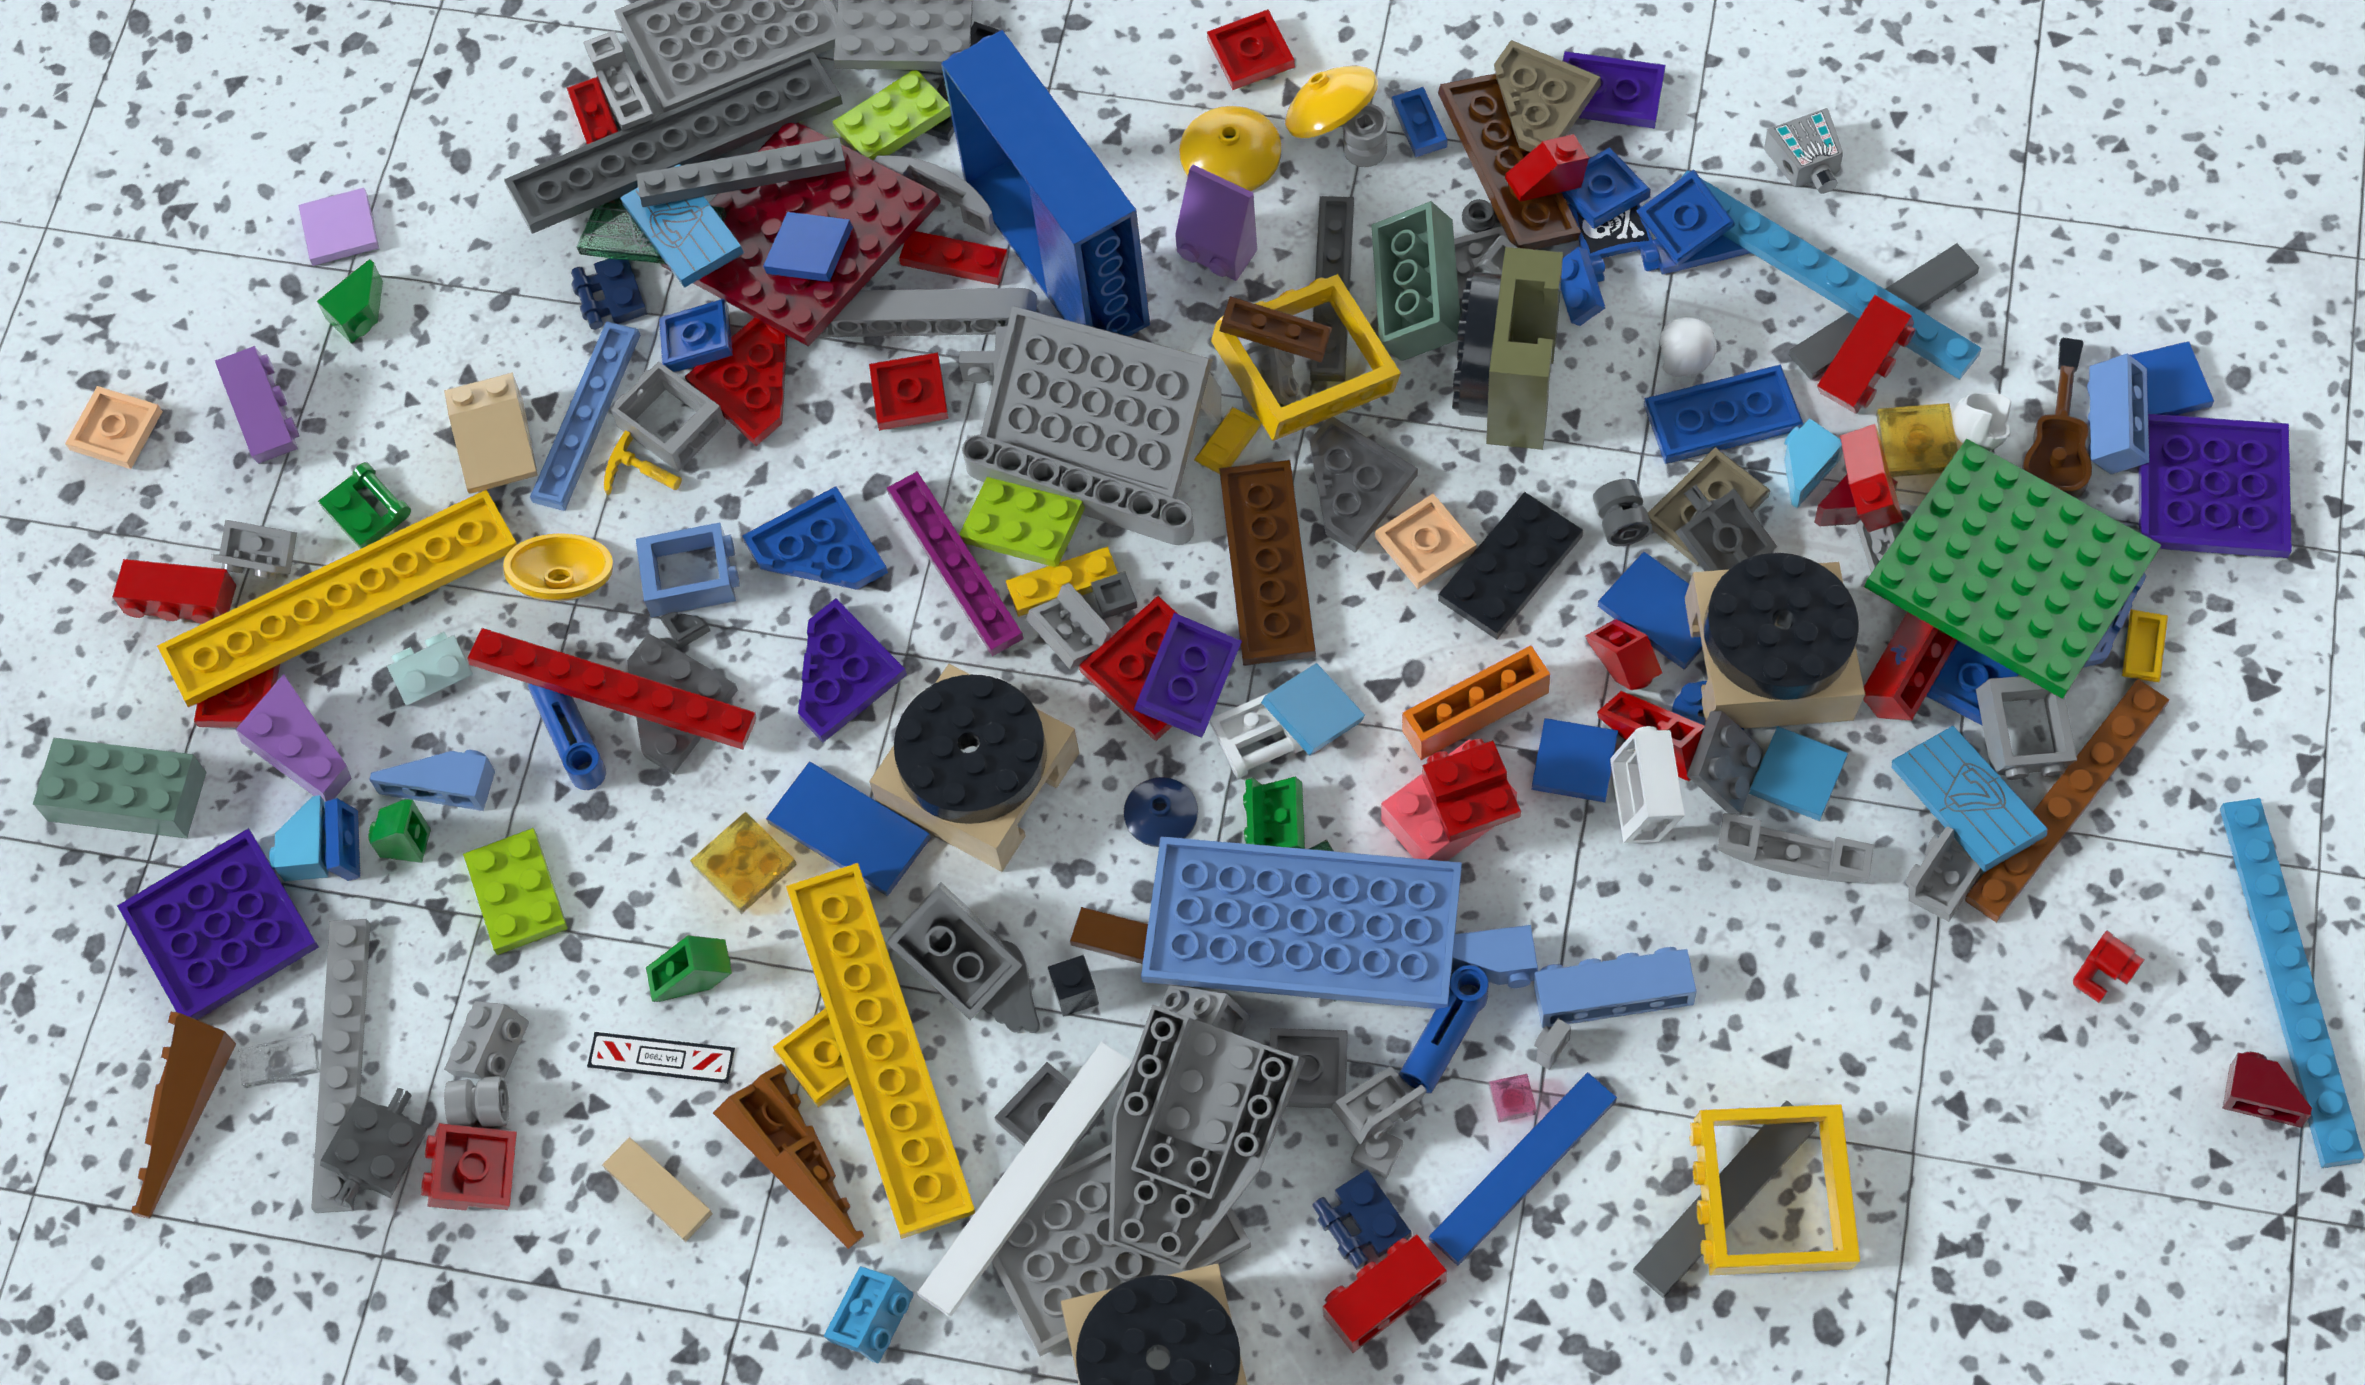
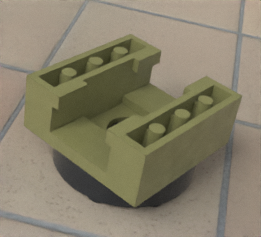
M1505 247L1502 274L1474 272L1473 277H1467L1466 289H1463L1462 319L1459 320L1458 364L1454 372L1452 409L1459 410V415L1487 418L1486 444L1543 450L1548 412L1550 368L1554 362L1558 329L1563 252Z

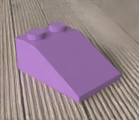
M1193 164L1189 169L1175 232L1177 253L1189 262H1197L1208 267L1214 274L1220 277L1227 276L1237 281L1257 252L1254 193Z

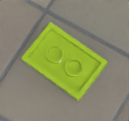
M912 70L841 115L832 123L835 130L854 151L874 161L877 156H887L894 153L951 116L948 102L918 70Z
M986 477L959 536L968 545L1057 567L1082 517L1085 506L1081 500Z
M534 828L463 853L493 950L497 955L568 929Z

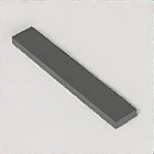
M1320 196L1315 280L1321 277L1326 279L1338 274L1350 292L1354 197ZM1328 301L1315 306L1313 309V322L1332 327L1322 363L1311 360L1310 381L1345 382L1348 330Z
M1956 243L1885 288V290L1918 310H1922L1978 274L1979 266ZM1849 312L1791 348L1789 356L1808 378L1813 380L1828 369L1859 318Z
M1786 1100L1781 1107L1793 1105ZM1814 1122L1764 1124L1721 1171L1719 1178L1725 1230L1816 1130L1817 1124ZM1701 1195L1633 1268V1273L1662 1298L1670 1292L1702 1256L1701 1242L1706 1240L1704 1224L1700 1225L1697 1219V1202L1702 1200Z

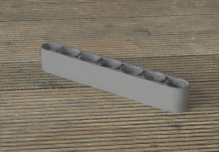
M1027 288L860 290L818 337L995 335L996 327L1008 325L1012 306L1037 312V295L1034 291Z
M984 435L971 436L963 444L962 452L967 473L976 480L984 482L986 477L1081 500L1085 506L1082 515L1172 545H1183L1193 537L1192 511L1190 506L1181 500ZM979 455H985V456H986L985 458L980 459V460L974 459L975 457H977V456H979ZM1010 466H1018V467H1019V468H1017V469H1015V470H1012V471L1006 470V469H1007L1008 467H1010ZM1042 477H1051L1048 481H1039ZM1078 487L1084 488V490H1082L1081 492L1071 491L1074 488ZM1110 498L1117 499V501H1115L1114 503L1104 502L1105 500ZM1143 509L1150 510V512L1147 514L1137 513L1138 511ZM1175 520L1184 521L1181 525L1170 524Z

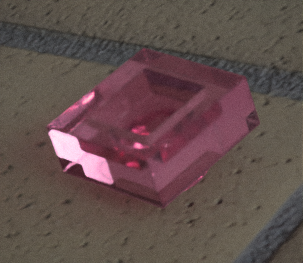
M1528 1074L1489 1081V1089L1498 1123L1536 1115L1537 1109Z

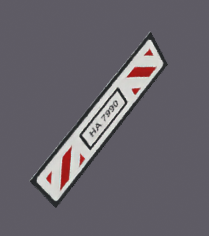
M594 1032L587 1068L728 1084L735 1048Z

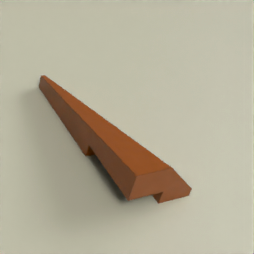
M172 1011L168 1019V1023L175 1025L171 1047H163L161 1058L167 1061L160 1083L155 1086L145 1144L151 1146L147 1168L139 1169L138 1179L142 1180L143 1184L136 1205L132 1206L131 1210L133 1215L149 1219L236 1046V1043L225 1031Z
M781 1063L761 1074L752 1084L730 1095L713 1114L849 1249L860 1241L864 1234L862 1230H855L847 1211L851 1206L846 1197L840 1198L833 1184V1180L836 1177L835 1172L813 1126H806L798 1110L801 1101L797 1093H790L784 1080L787 1071Z

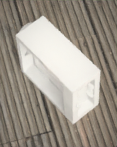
M1646 726L1636 729L1610 758L1623 843L1660 842L1685 816L1671 730H1657L1655 727Z

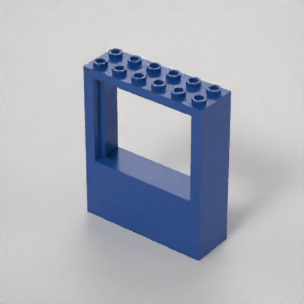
M1001 30L991 36H986L977 44L962 52L954 53L947 60L941 62L964 180L988 204L992 211L994 224L1060 316L1065 320L1128 337L1149 326L1150 317L1136 208L1004 31Z

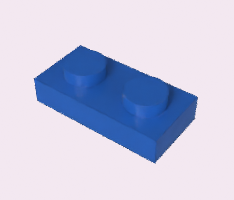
M1424 87L1392 96V107L1415 158L1447 148L1448 139Z
M1577 247L1563 257L1561 293L1570 322L1581 326L1606 308L1588 250Z
M338 798L326 801L323 827L326 832L324 860L327 870L347 881L360 878L358 810Z

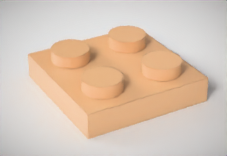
M97 386L65 444L70 451L132 469L163 411L158 404Z
M1434 493L1375 531L1376 540L1417 589L1473 554L1477 545Z

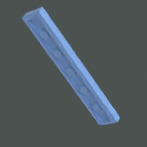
M606 321L530 495L532 503L562 511L566 510L641 336L638 329Z

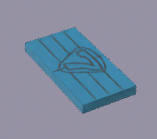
M638 188L620 197L627 211L684 288L744 254L739 242L704 196L642 207Z
M1954 726L1949 727L1892 760L1891 768L1945 828L1948 826L1954 829L1955 840L1984 872L2047 836L2048 829Z

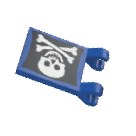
M1568 204L1581 231L1578 241L1581 248L1588 250L1597 282L1605 280L1603 274L1605 272V264L1602 258L1640 250L1645 271L1659 269V251L1652 241L1648 227L1636 211L1641 207L1640 204L1595 229L1587 223L1571 204Z

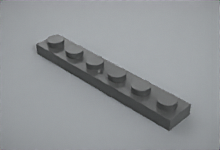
M838 137L638 173L636 177L642 207L846 171L840 138Z

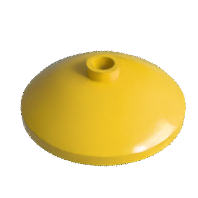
M1357 65L1336 67L1316 73L1299 90L1291 102L1285 119L1286 128L1292 136L1297 138L1316 137L1338 128L1356 116L1371 101L1378 88L1376 75L1370 68Z
M1240 106L1218 107L1199 115L1185 129L1180 141V161L1187 176L1189 169L1194 164L1246 190L1252 191L1267 182L1277 170L1281 159V140L1275 126L1261 113Z
M556 533L536 536L517 544L507 553L503 569L507 582L514 589L528 597L543 601H569L590 595L602 587L612 575L613 559L609 550L596 540L576 534Z

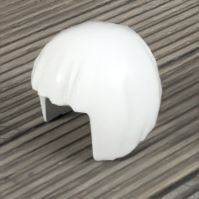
M1682 317L1672 320L1663 328L1659 343L1662 348L1661 353L1665 356L1663 370L1667 374L1675 377L1694 376L1703 372L1712 363L1717 352V342L1712 328L1706 322L1698 318Z
M1972 393L1958 401L1953 411L1952 423L1959 441L1963 444L1967 438L1987 450H1993L2002 445L2010 434V427L2007 425L2011 408V399L2003 394Z

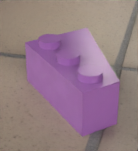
M252 346L215 360L252 458L260 464L297 450L298 447L294 438L300 437L293 418H287L283 406L287 405L281 387L275 385L272 376L275 371L267 353L261 355L258 349Z
M284 674L236 728V732L243 745L313 796L320 795L325 802L335 799L352 779L346 763Z

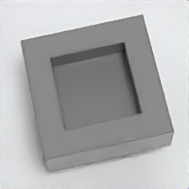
M1558 1018L1551 1029L1545 1026L1534 1044L1538 1048L1536 1062L1550 1070L1570 1040L1571 1026Z
M1388 1133L1379 1140L1371 1137L1361 1145L1358 1143L1351 1157V1163L1387 1179L1403 1147V1140Z

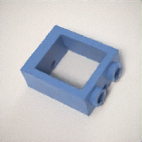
M720 522L636 539L643 597L651 617L736 601L734 587H739L740 582L736 565L730 566L729 556L735 555L734 544L731 534H724ZM715 546L720 579L661 589L657 557Z

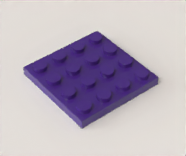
M2148 414L2149 463L2139 466V533L2161 544L2160 549L2289 558L2292 552L2289 424Z
M249 828L117 905L175 1011L196 1020L319 948Z

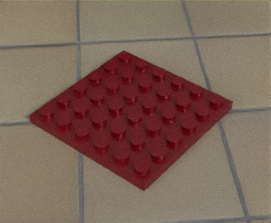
M799 122L796 124L787 123L779 131L775 132L757 152L830 138ZM842 144L846 171L717 194L709 204L739 242L744 254L693 283L720 299H725L731 305L808 347L941 203L938 193ZM787 212L850 219L853 229L830 282L766 273L763 265ZM659 255L657 259L660 262L661 266L671 271V269L665 263L663 258Z

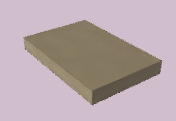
M1716 447L1648 512L1652 530L1697 566L1699 563L1675 532L1689 522L1697 511L1686 495H1684L1685 492L1697 484V487L1710 502L1711 500L1723 497L1732 489H1735L1752 513L1770 495V489Z

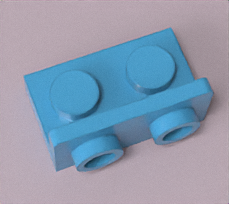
M860 1266L824 1337L833 1344L859 1352L870 1361L879 1363L889 1347L904 1314L907 1312L914 1294L895 1277Z

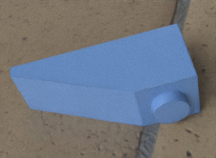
M466 750L465 753L449 751L372 772L369 780L380 795L484 811L495 770L488 757L479 751Z
M1531 925L1455 934L1452 970L1456 971L1462 966L1472 965L1479 967L1485 972L1488 982L1497 985L1508 984L1510 988H1522L1530 985L1531 981H1534L1535 972L1538 971Z

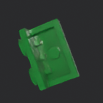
M1295 776L1262 785L1254 778L1246 779V793L1243 795V805L1247 816V827L1244 829L1246 844L1305 849L1302 781Z

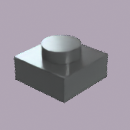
M1125 571L1091 582L1092 591L1103 619L1138 608Z

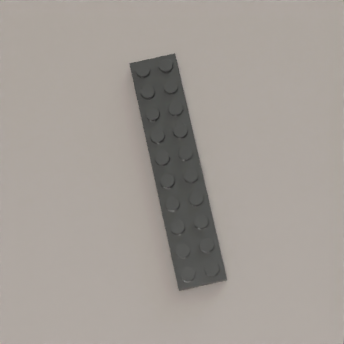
M812 51L655 116L652 120L626 130H621L505 178L504 182L529 230L533 234L638 188L636 177L638 173L672 168L678 164L683 166L708 161L775 133L787 123L796 124L842 105L841 94Z

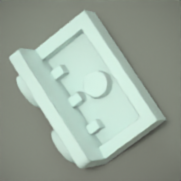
M442 632L425 640L427 647L414 653L412 648L409 647L391 656L394 663L388 665L387 668L405 705H409L473 675L455 635L447 638L445 632Z

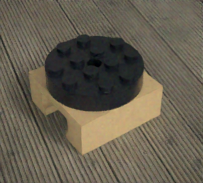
M1766 553L1747 558L1729 570L1692 573L1685 595V604L1691 638L1701 637L1708 680L1706 685L1701 687V701L1705 724L1710 711H1723L1740 728L1744 729L1854 721L1865 696L1856 650L1859 620L1853 598L1843 584L1839 562L1817 563L1811 559L1794 554ZM1777 626H1784L1786 629H1780Z
M948 664L936 683L917 695L905 709L896 728L894 745L869 783L875 801L935 837L1003 872L1026 836L1025 831L1019 828L1017 824L1044 783L1055 788L1059 786L1079 755L1075 728L1036 709L1024 693L1008 682L991 676L968 674ZM979 745L978 749L974 752L966 753L962 751L968 747H977Z
M1218 1263L1171 1275L1142 1276L1128 1280L1112 1289L1061 1300L1062 1313L1079 1385H1247L1240 1356L1239 1340L1232 1322ZM1154 1347L1157 1350L1165 1351L1170 1358L1169 1364L1163 1369H1153L1146 1361L1148 1354L1154 1351Z

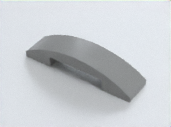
M613 30L584 41L588 56L621 129L626 130L654 119L653 113L644 94L641 92L615 31Z
M887 155L875 158V162L938 193L939 197L959 206L964 223L991 236L994 234L993 215L988 204L971 185L956 174L933 163L911 157Z
M1724 813L1717 850L1746 863L1785 874L1828 881L1868 882L1874 844L1836 837L1834 842L1764 828L1761 827V820Z

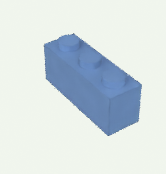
M2128 353L2089 366L2090 381L2087 384V390L2090 396L2088 423L2090 426L2091 444H2089L2088 452L2091 461L2110 475L2149 463L2147 368Z

